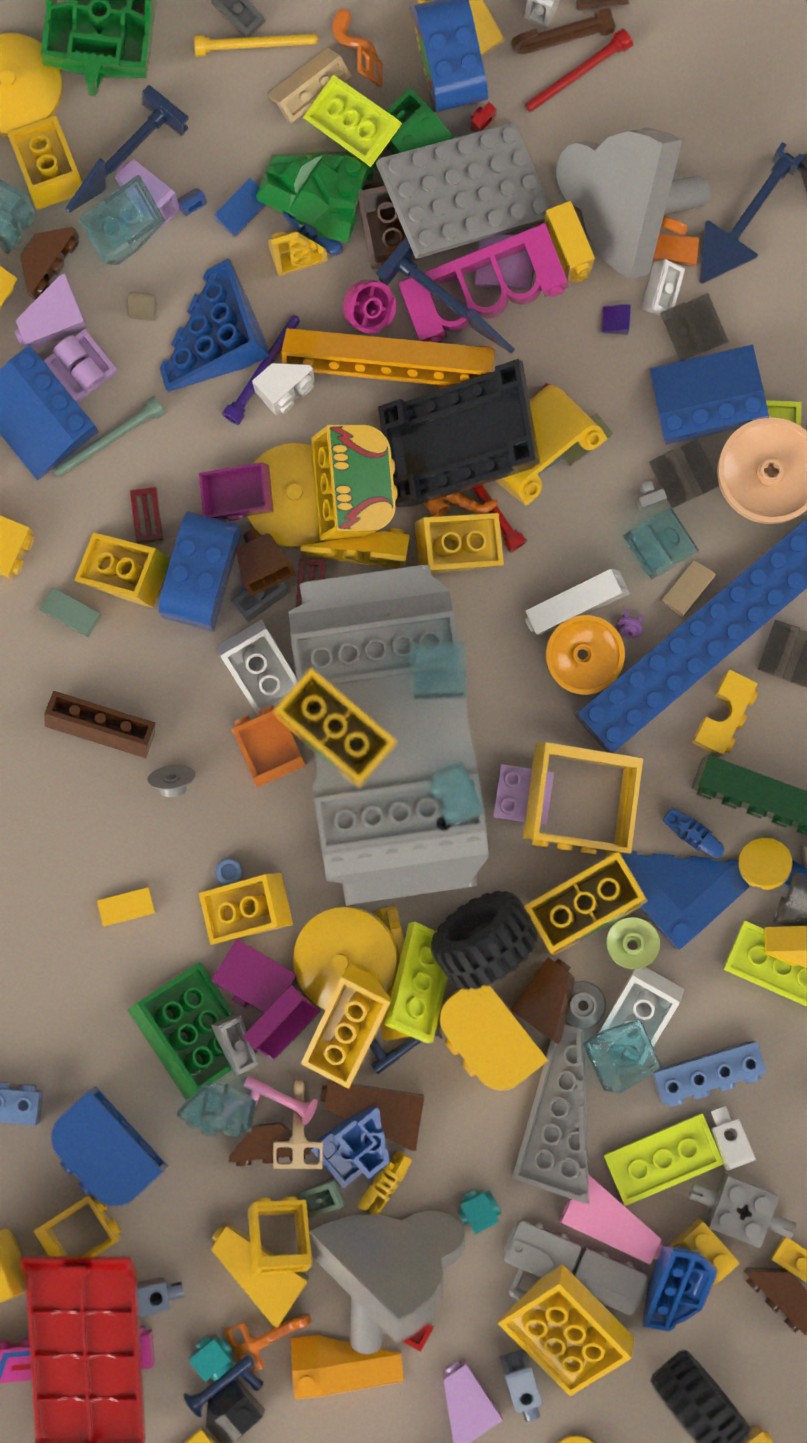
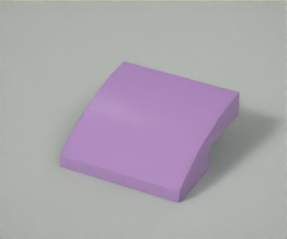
M501 234L480 240L479 250L515 235ZM527 250L497 261L509 290L529 291L531 289L533 266ZM492 264L476 270L475 285L477 287H501Z

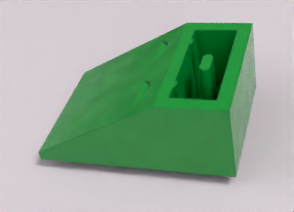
M408 88L386 110V112L402 123L386 146L393 154L454 139L430 106L411 88Z

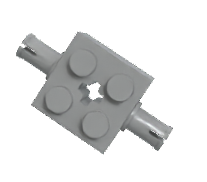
M723 1173L717 1191L698 1185L695 1182L691 1187L693 1191L701 1193V1195L690 1191L688 1199L710 1207L705 1224L710 1229L761 1248L768 1230L786 1236L789 1239L794 1234L791 1230L784 1227L795 1230L796 1222L774 1214L779 1196L774 1192ZM745 1207L747 1212L740 1215L737 1212V1208Z

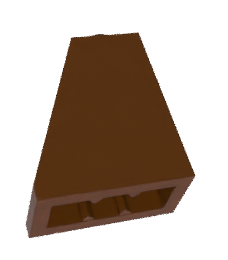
M548 957L510 1010L553 1042L559 1044L562 1040L575 977L568 972L571 967L559 958L554 962Z

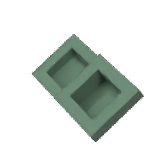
M53 587L40 608V611L88 638L101 617L100 613Z

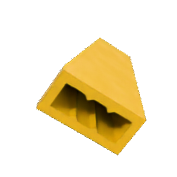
M229 1223L224 1229L219 1226L211 1238V1241L214 1242L211 1248L212 1252L271 1324L278 1328L308 1282L309 1277L302 1272L253 1275L250 1237ZM261 1245L262 1256H277Z

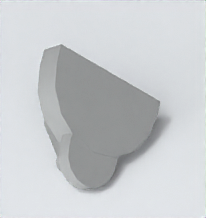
M648 127L607 137L601 145L589 141L568 145L561 152L557 162L556 177L559 189L566 200L571 201L575 207L582 210L586 233L598 255L613 269L629 279L649 275L664 215L702 207L708 203L710 198L709 184L702 176L697 175L685 178L675 172L682 139L669 132Z
M422 1211L403 1220L383 1215H350L325 1223L309 1231L312 1257L351 1295V1346L354 1350L363 1354L377 1352L383 1344V1335L385 1333H388L398 1343L413 1335L434 1317L442 1299L443 1270L461 1257L465 1244L464 1228L461 1223L453 1216L440 1211Z

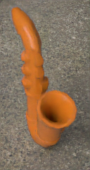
M457 492L422 504L428 508L430 517H440L445 515L450 509V506L444 503V500H448L454 506L458 504L460 508H465L466 511L476 514L490 512L499 502L498 500H490L480 504Z

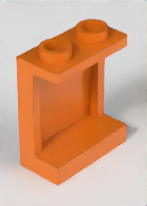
M273 705L259 710L260 716L250 720L248 715L234 721L236 727L231 729L253 776L256 787L306 766L291 731L276 717Z

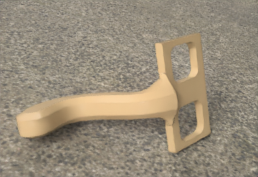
M296 1080L294 1083V1099L305 1102V1084L303 1080ZM294 1111L292 1137L289 1141H274L273 1169H322L323 1142L307 1141L304 1135L303 1119ZM277 1148H292V1162H277ZM305 1148H319L320 1161L318 1163H305L303 1160Z

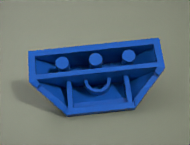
M663 1246L648 1284L642 1322L643 1327L669 1332L675 1328L676 1324L684 1322L700 1312L717 1275V1268L699 1252Z

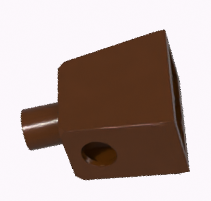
M253 529L244 534L243 538L246 543L236 549L242 582L251 596L296 575L288 558L270 533L260 536L258 531Z

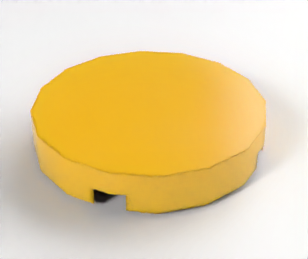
M773 838L755 839L742 849L739 855V871L742 878L749 885L770 890L781 886L788 880L792 871V857L789 849L782 842Z

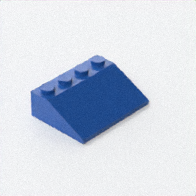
M29 344L0 369V435L38 481L99 433V431Z
M753 344L650 368L666 445L738 429L753 420L769 418Z

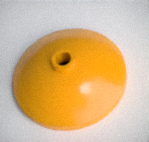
M578 615L560 623L554 629L546 645L545 659L548 671L558 685L572 693L589 695L601 692L615 682L624 665L625 649L620 634L609 622L592 615ZM581 649H584L586 652V656L583 659H579L577 655Z

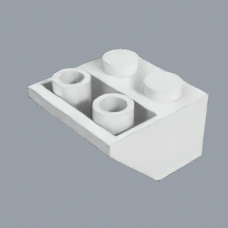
M272 363L252 382L256 395L277 416L280 412L283 414L288 412L295 403L293 401L298 396L307 395L314 388L315 378L313 368L310 365Z

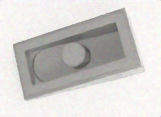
M230 1015L211 1025L235 1076L259 1065L253 1047L242 1037L247 1032L242 1015Z

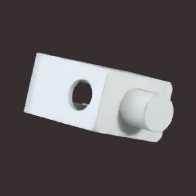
M726 1106L711 1111L717 1126L711 1129V1134L724 1162L725 1172L755 1161V1156L740 1120L732 1121ZM725 1131L732 1132L733 1141L726 1140L724 1136Z

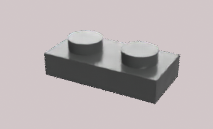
M211 0V3L245 37H250L266 22L265 17L248 0Z
M282 581L253 596L246 589L231 601L248 623L290 593V590Z

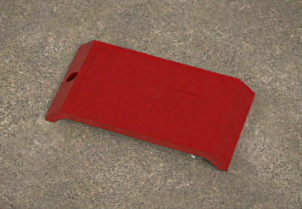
M21 1256L20 1270L23 1271L26 1278L35 1443H145L137 1268L132 1257Z

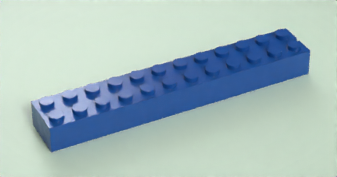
M807 519L575 715L605 752L614 753L807 589Z

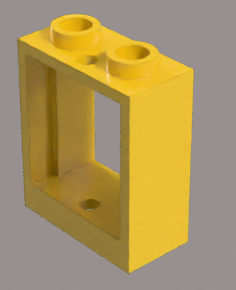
M568 201L546 210L544 223L546 224L567 282L573 280L574 283L585 280L591 272L595 257L572 202Z
M91 1193L37 1227L34 1233L48 1256H68L51 1227L86 1204L90 1205L109 1238L81 1256H97L121 1239L119 1235L121 1229L114 1218L110 1220L104 1211L107 1209L106 1204L100 1202Z
M294 1196L284 1197L281 1201H271L270 1198L256 1199L247 1209L253 1275L306 1272L312 1266L306 1200H297V1197ZM294 1214L298 1255L262 1256L258 1216Z

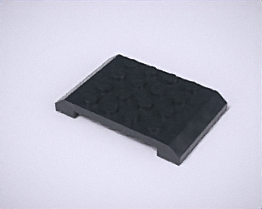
M516 359L495 366L494 372L408 401L398 399L378 406L381 431L389 442L391 459L395 462L393 482L397 488L396 507L416 506L533 469L540 463L523 361Z

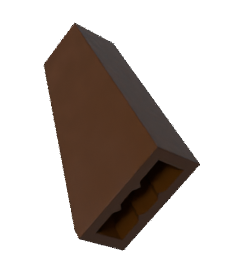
M330 1079L328 1086L322 1085L320 1101L325 1102L324 1109L342 1118L349 1119L376 1105L380 1111L385 1138L409 1150L416 1151L424 1103L423 1094L352 1083L348 1089Z

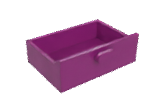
M261 462L199 473L202 502L201 515L219 520L228 519V521L241 520L245 516L274 512L269 465Z
M236 939L211 981L233 994L232 1001L246 1008L249 1004L265 1013L290 987L296 974Z
M291 985L242 1037L256 1051L265 1055L273 1062L301 1034L321 1010L305 994Z

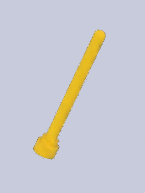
M316 34L212 40L204 35H194L196 57L206 56V53H211V50L312 45L318 42Z

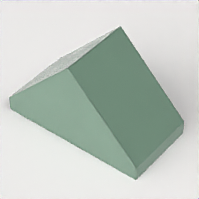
M335 1177L297 1193L299 1200H306L308 1218L341 1209L345 1206L346 1202Z

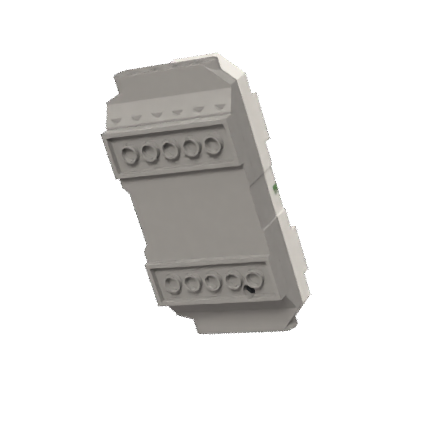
M429 565L301 583L302 605L288 611L297 683L312 668L397 741L396 748L361 788L347 780L315 752L318 776L312 786L327 881L343 883L346 905L478 886L476 873L488 859L489 852L480 783L465 702L466 692L449 588L431 576Z

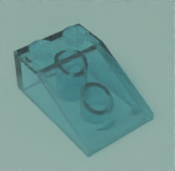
M136 175L78 219L103 264L119 265L137 252L165 222L163 215L140 175Z

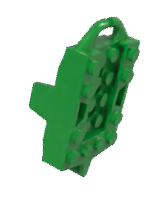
M45 0L46 14L41 48L43 65L85 75L87 92L90 96L97 95L103 78H147L157 0H69L62 3H57V0ZM145 5V16L136 12L135 7ZM98 11H103L106 13L103 16L94 15Z

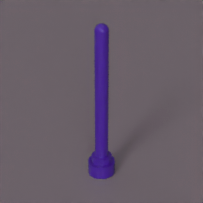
M298 316L290 317L269 350L270 356L262 360L236 402H232L230 405L227 404L221 413L230 422L239 425L245 417L244 407L255 392L252 380L270 364L274 363L282 350L286 328L296 329L300 322Z

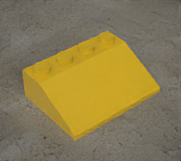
M563 1264L543 1276L498 1321V1324L569 1396H572L632 1359L634 1336Z

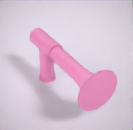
M248 1076L244 1082V1087L251 1090L246 1106L242 1111L247 1116H254V1110L260 1095L296 1111L302 1117L303 1125H307L316 1111L317 1099H314L312 1102H301L251 1076Z

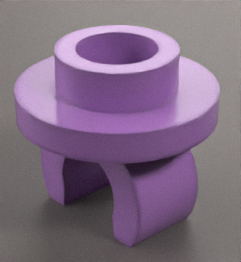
M627 609L622 618L618 620L616 628L626 638L638 637L643 630L641 624L643 615L640 614L637 620L630 618V610Z

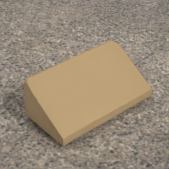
M694 560L661 601L682 617L716 574Z

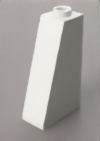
M609 569L526 610L528 617L525 618V621L531 632L535 631L536 635H542L555 629L560 623L572 617L593 612L630 595V592L620 571Z

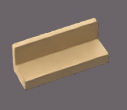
M326 48L271 90L268 96L278 104L286 119L292 123L308 111L332 75H335L343 82L352 77L341 56Z

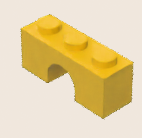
M730 669L726 671L714 696L722 699L727 704L728 716L721 722L714 721L708 717L703 718L691 743L719 757L724 755L725 752L729 753L736 740L732 738L736 728L741 729L747 718V715L744 714L747 705L752 706L759 692L755 690L758 683Z

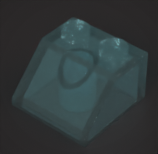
M671 507L643 520L623 535L628 547L634 552L643 570L649 575L651 580L666 573L699 551Z
M641 1019L603 1030L583 1043L604 1091L622 1093L662 1068Z

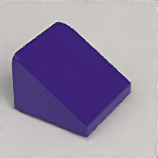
M631 305L604 306L602 333L628 334Z

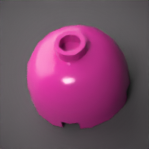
M361 280L354 283L346 291L343 298L345 319L353 328L366 334L380 332L379 329H382L385 325L388 326L392 322L396 313V300L392 296L391 289L376 280Z

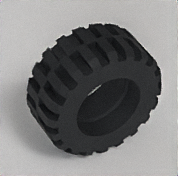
M494 891L491 894L485 893L479 898L475 897L469 900L467 904H462L458 907L457 911L453 914H449L446 917V921L438 926L437 932L432 937L431 952L454 986L470 990V988L480 989L484 985H492L494 981L507 977L508 973L514 972L519 968L521 962L527 960L529 953L533 952L535 943L538 940V930L517 895L507 891Z
M687 1350L677 1352L652 1374L650 1382L653 1388L696 1443H742L750 1436L751 1428L739 1410L710 1374Z

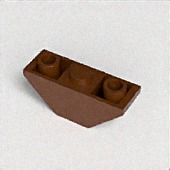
M72 226L36 233L21 253L26 287L32 299L36 300L50 286V279L54 274L57 275L62 270L65 263L64 259L68 253H73L79 244V235Z
M282 1122L255 1124L229 1155V1162H235L236 1166L252 1165V1160L262 1159L263 1164L273 1163L274 1141H289L293 1131ZM310 1147L304 1149L303 1160L306 1159L305 1155L311 1154ZM277 1148V1162H279L281 1157H289V1160L292 1161V1148Z
M747 1267L744 1270L749 1277L746 1282L756 1293L762 1290L768 1296L765 1302L775 1313L781 1310L787 1316L784 1322L795 1333L800 1330L806 1336L807 1290L785 1268Z

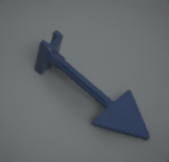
M148 85L142 91V105L152 112L147 117L148 120L106 164L102 158L97 161L65 210L70 213L106 190V177L114 172L156 128L159 129L166 123L182 136L188 130V126L185 123L189 117L152 86Z
M784 142L777 148L772 162L775 164L771 169L772 173L731 232L727 233L711 221H706L700 275L701 284L757 258L758 254L738 239L779 180L784 179L787 173L794 176L804 158L803 155L799 154L796 160H794L792 155L784 153L787 145Z
M407 237L404 238L376 272V275L379 276L378 280L387 286L399 271L406 277L410 276L459 316L468 319L472 329L511 354L515 350L471 307L468 310L464 304L417 268V264L410 259L414 253Z

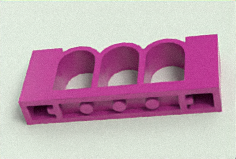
M545 223L424 272L438 285L458 277L467 301V309L469 310L471 307L483 318H493L503 313L508 306L509 300L515 304L524 305L536 300L541 292H543L544 297L550 295L551 298L562 295L565 293V289L569 288ZM527 250L536 274V281L532 289L526 293H514L508 289L497 261ZM492 264L501 286V297L491 307H480L473 302L463 275ZM413 278L398 283L420 341L441 343L443 342L442 339L447 337L445 330L458 332L470 325L469 320L463 317L456 321L442 319L439 316L431 293Z

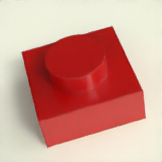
M490 102L484 108L478 107L471 116V130L474 133L484 131L496 118L497 108Z
M426 1323L413 1335L402 1340V1342L421 1352L434 1326Z

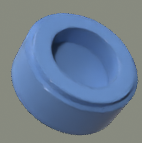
M224 859L216 867V877L222 884H233L239 882L242 878V866L234 859Z

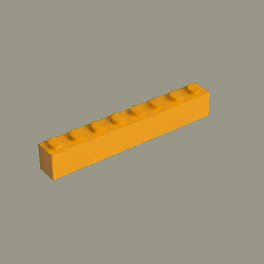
M286 328L281 351L282 364L310 365L314 373L453 386L494 372L495 348Z

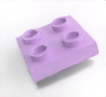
M85 329L75 337L72 335L63 339L54 348L53 354L44 360V363L77 403L118 372L117 368Z
M501 764L493 818L525 822L532 769ZM547 771L540 825H547L554 772Z

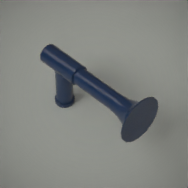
M436 1028L434 1037H440L442 1039L440 1031L438 1030V1028ZM374 1037L369 1047L378 1060L371 1064L372 1068L377 1074L381 1073L423 1041L410 1037L395 1049L385 1053Z
M247 1355L205 1390L195 1395L185 1393L184 1400L189 1409L197 1417H202L201 1410L204 1404L240 1376L252 1386L254 1391L260 1390L264 1382L250 1370L255 1365L254 1360L251 1356Z

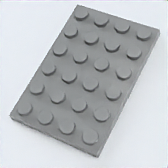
M515 122L379 158L376 162L416 259L542 223L545 219L546 210L551 208Z

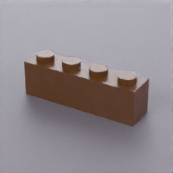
M54 690L44 713L45 727L143 758L147 757L155 735L156 722Z

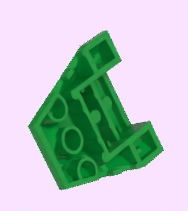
M349 151L272 154L256 194V199L281 214L287 212L296 217V222L302 226L305 223L316 229V233L324 238L349 243L356 224L355 208L365 181L372 180L378 158L370 167Z

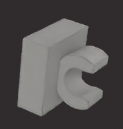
M651 480L641 483L639 488L642 497L638 498L636 504L639 512L663 504L667 499L664 488L655 491Z

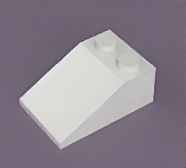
M262 619L217 646L220 657L258 717L260 716L259 710L271 705L276 708L297 684L296 675Z
M646 967L634 969L598 1032L596 1039L643 1065L680 1004L685 989Z

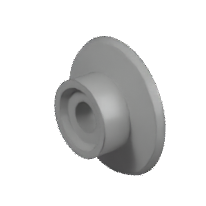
M182 765L165 766L153 771L148 776L147 781L150 786L160 790L162 796L177 797L186 792V786L194 780L195 771L190 767Z
M577 981L573 983L565 1022L579 1029L591 1028L597 1025L603 1018L606 1010V1000L604 994L596 985L587 981ZM582 1000L587 1002L585 1010H579L578 1003Z

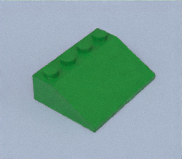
M201 962L128 1009L129 1014L186 1100L198 1094L232 1070L211 1025L235 1014L215 983L211 981V977Z

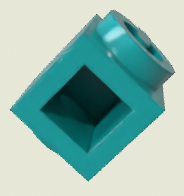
M475 1188L462 1195L463 1200L459 1201L462 1209L458 1210V1214L464 1225L470 1224L474 1234L499 1222L497 1216L502 1213L490 1190L484 1192L482 1189L478 1192Z
M216 1334L211 1338L208 1336L202 1338L195 1345L197 1350L188 1359L204 1381H207L210 1377L213 1381L217 1380L234 1365L231 1361L233 1356L231 1354L233 1350L231 1345L224 1337L220 1339Z

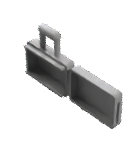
M522 1219L519 1220L517 1225L513 1226L503 1250L505 1252V1262L519 1268L509 1290L510 1296L518 1300L527 1293V1291L518 1288L525 1271L542 1278L562 1264L600 1303L627 1315H632L635 1308L638 1309L647 1287L646 1273L634 1268L632 1262L629 1261L624 1264L609 1257L607 1251L599 1253L590 1248H585L581 1255L580 1245L569 1240L567 1234L561 1233L557 1235L543 1229V1225L540 1222L532 1224Z

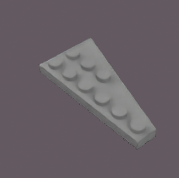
M565 1024L561 1042L559 1044L552 1040L550 1042L546 1056L548 1061L544 1064L512 1179L585 1204H590L584 1030Z

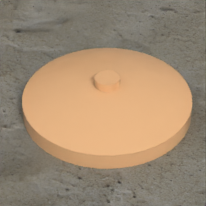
M771 417L748 422L730 436L719 456L717 477L724 498L736 512L754 522L778 524L795 519L807 510V431L789 420Z

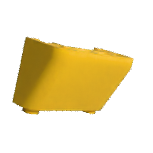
M555 385L546 386L529 400L540 463L533 469L495 480L497 484L525 506L537 498L542 490V482L537 474L572 445L578 442L582 448L594 450L608 439L603 430L562 389Z

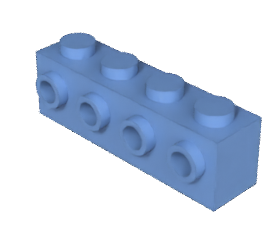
M754 1040L651 1071L660 1102L663 1104L668 1103L669 1107L684 1103L683 1098L694 1096V1099L709 1096V1090L719 1088L720 1091H726L735 1088V1083L745 1080L746 1084L761 1080L760 1075L767 1073L758 1042Z
M0 1082V1122L35 1126L39 1124L43 1090H36V1085L20 1084V1088H10V1083Z

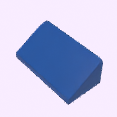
M251 178L215 213L216 221L234 237L266 206L256 199L259 186Z

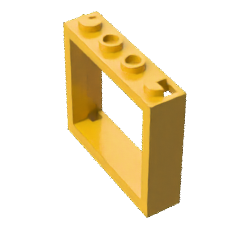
M548 742L535 743L523 839L532 840V845L548 847V843L557 844L556 849L572 851L573 846L581 847V853L597 854V850L605 851V856L607 857L617 852L620 854H631L643 758ZM549 756L623 768L614 844L539 832Z

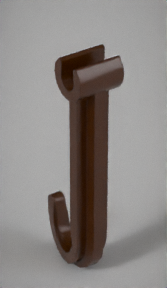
M604 8L597 11L594 17L539 33L537 29L521 33L512 38L511 46L517 53L526 54L596 33H600L601 36L610 35L615 32L614 28H616L611 9Z

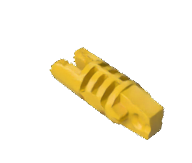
M397 1150L389 1160L390 1163L383 1167L382 1171L378 1172L373 1180V1184L369 1185L357 1203L358 1208L363 1211L369 1208L368 1213L370 1215H379L390 1199L389 1196L393 1195L399 1186V1182H402L412 1162L411 1158L400 1150Z

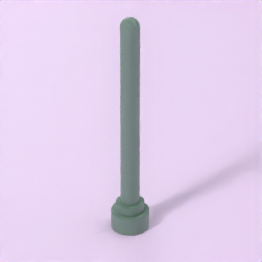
M152 396L145 401L147 404L143 406V410L57 466L55 474L57 476L65 475L148 418L152 420L156 417L158 419L166 412L155 396Z

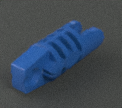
M287 212L284 214V217L298 233L324 247L330 254L337 256L342 253L343 246L340 241L324 238L318 235L316 229L306 223L302 226L296 222V217Z
M671 808L664 816L663 822L679 838L696 850L702 849L707 854L714 856V858L723 855L724 846H722L721 841L719 842L718 839L711 835V830L691 816L674 808Z

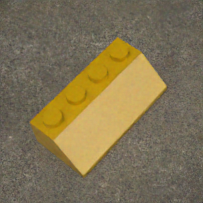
M349 964L336 987L301 1062L302 1065L348 1089L392 1001L373 975Z

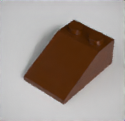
M384 182L364 185L358 200L372 269L380 268L406 237ZM413 254V256L410 259L412 261L423 259V257L416 259Z

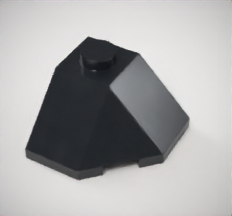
M237 1378L208 1400L206 1428L219 1443H232L263 1418L265 1409Z

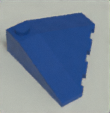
M229 258L206 270L202 279L207 283L201 295L195 294L187 310V313L191 315L185 329L179 327L171 343L175 350L170 360H163L160 371L168 392L247 368L270 356L263 333Z
M634 851L631 854L623 853L621 855L648 900L640 909L675 950L683 948L751 886L740 874L739 860L728 859V862L712 861V858L691 856L690 859L674 858V855L658 853H653V856L637 855V852Z

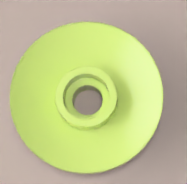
M630 917L616 922L611 927L607 935L606 945L610 957L618 965L627 969H641L650 965L656 959L660 950V938L656 929L649 922L640 918ZM635 943L637 949L630 950L627 945Z

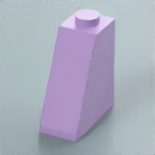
M135 159L119 167L115 176L118 186L161 227L180 210L175 192Z
M65 274L60 275L15 320L18 329L14 331L20 345L25 344L27 347L30 344L33 349H36L87 328Z
M466 1359L461 1362L455 1360L445 1368L446 1372L443 1374L453 1443H471L503 1419L502 1414Z

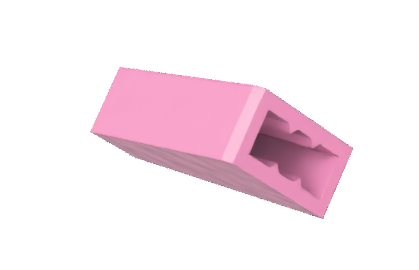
M589 1174L590 1204L568 1198L559 1218L561 1223L648 1264H651L653 1259L657 1260L663 1247L660 1244L662 1239Z

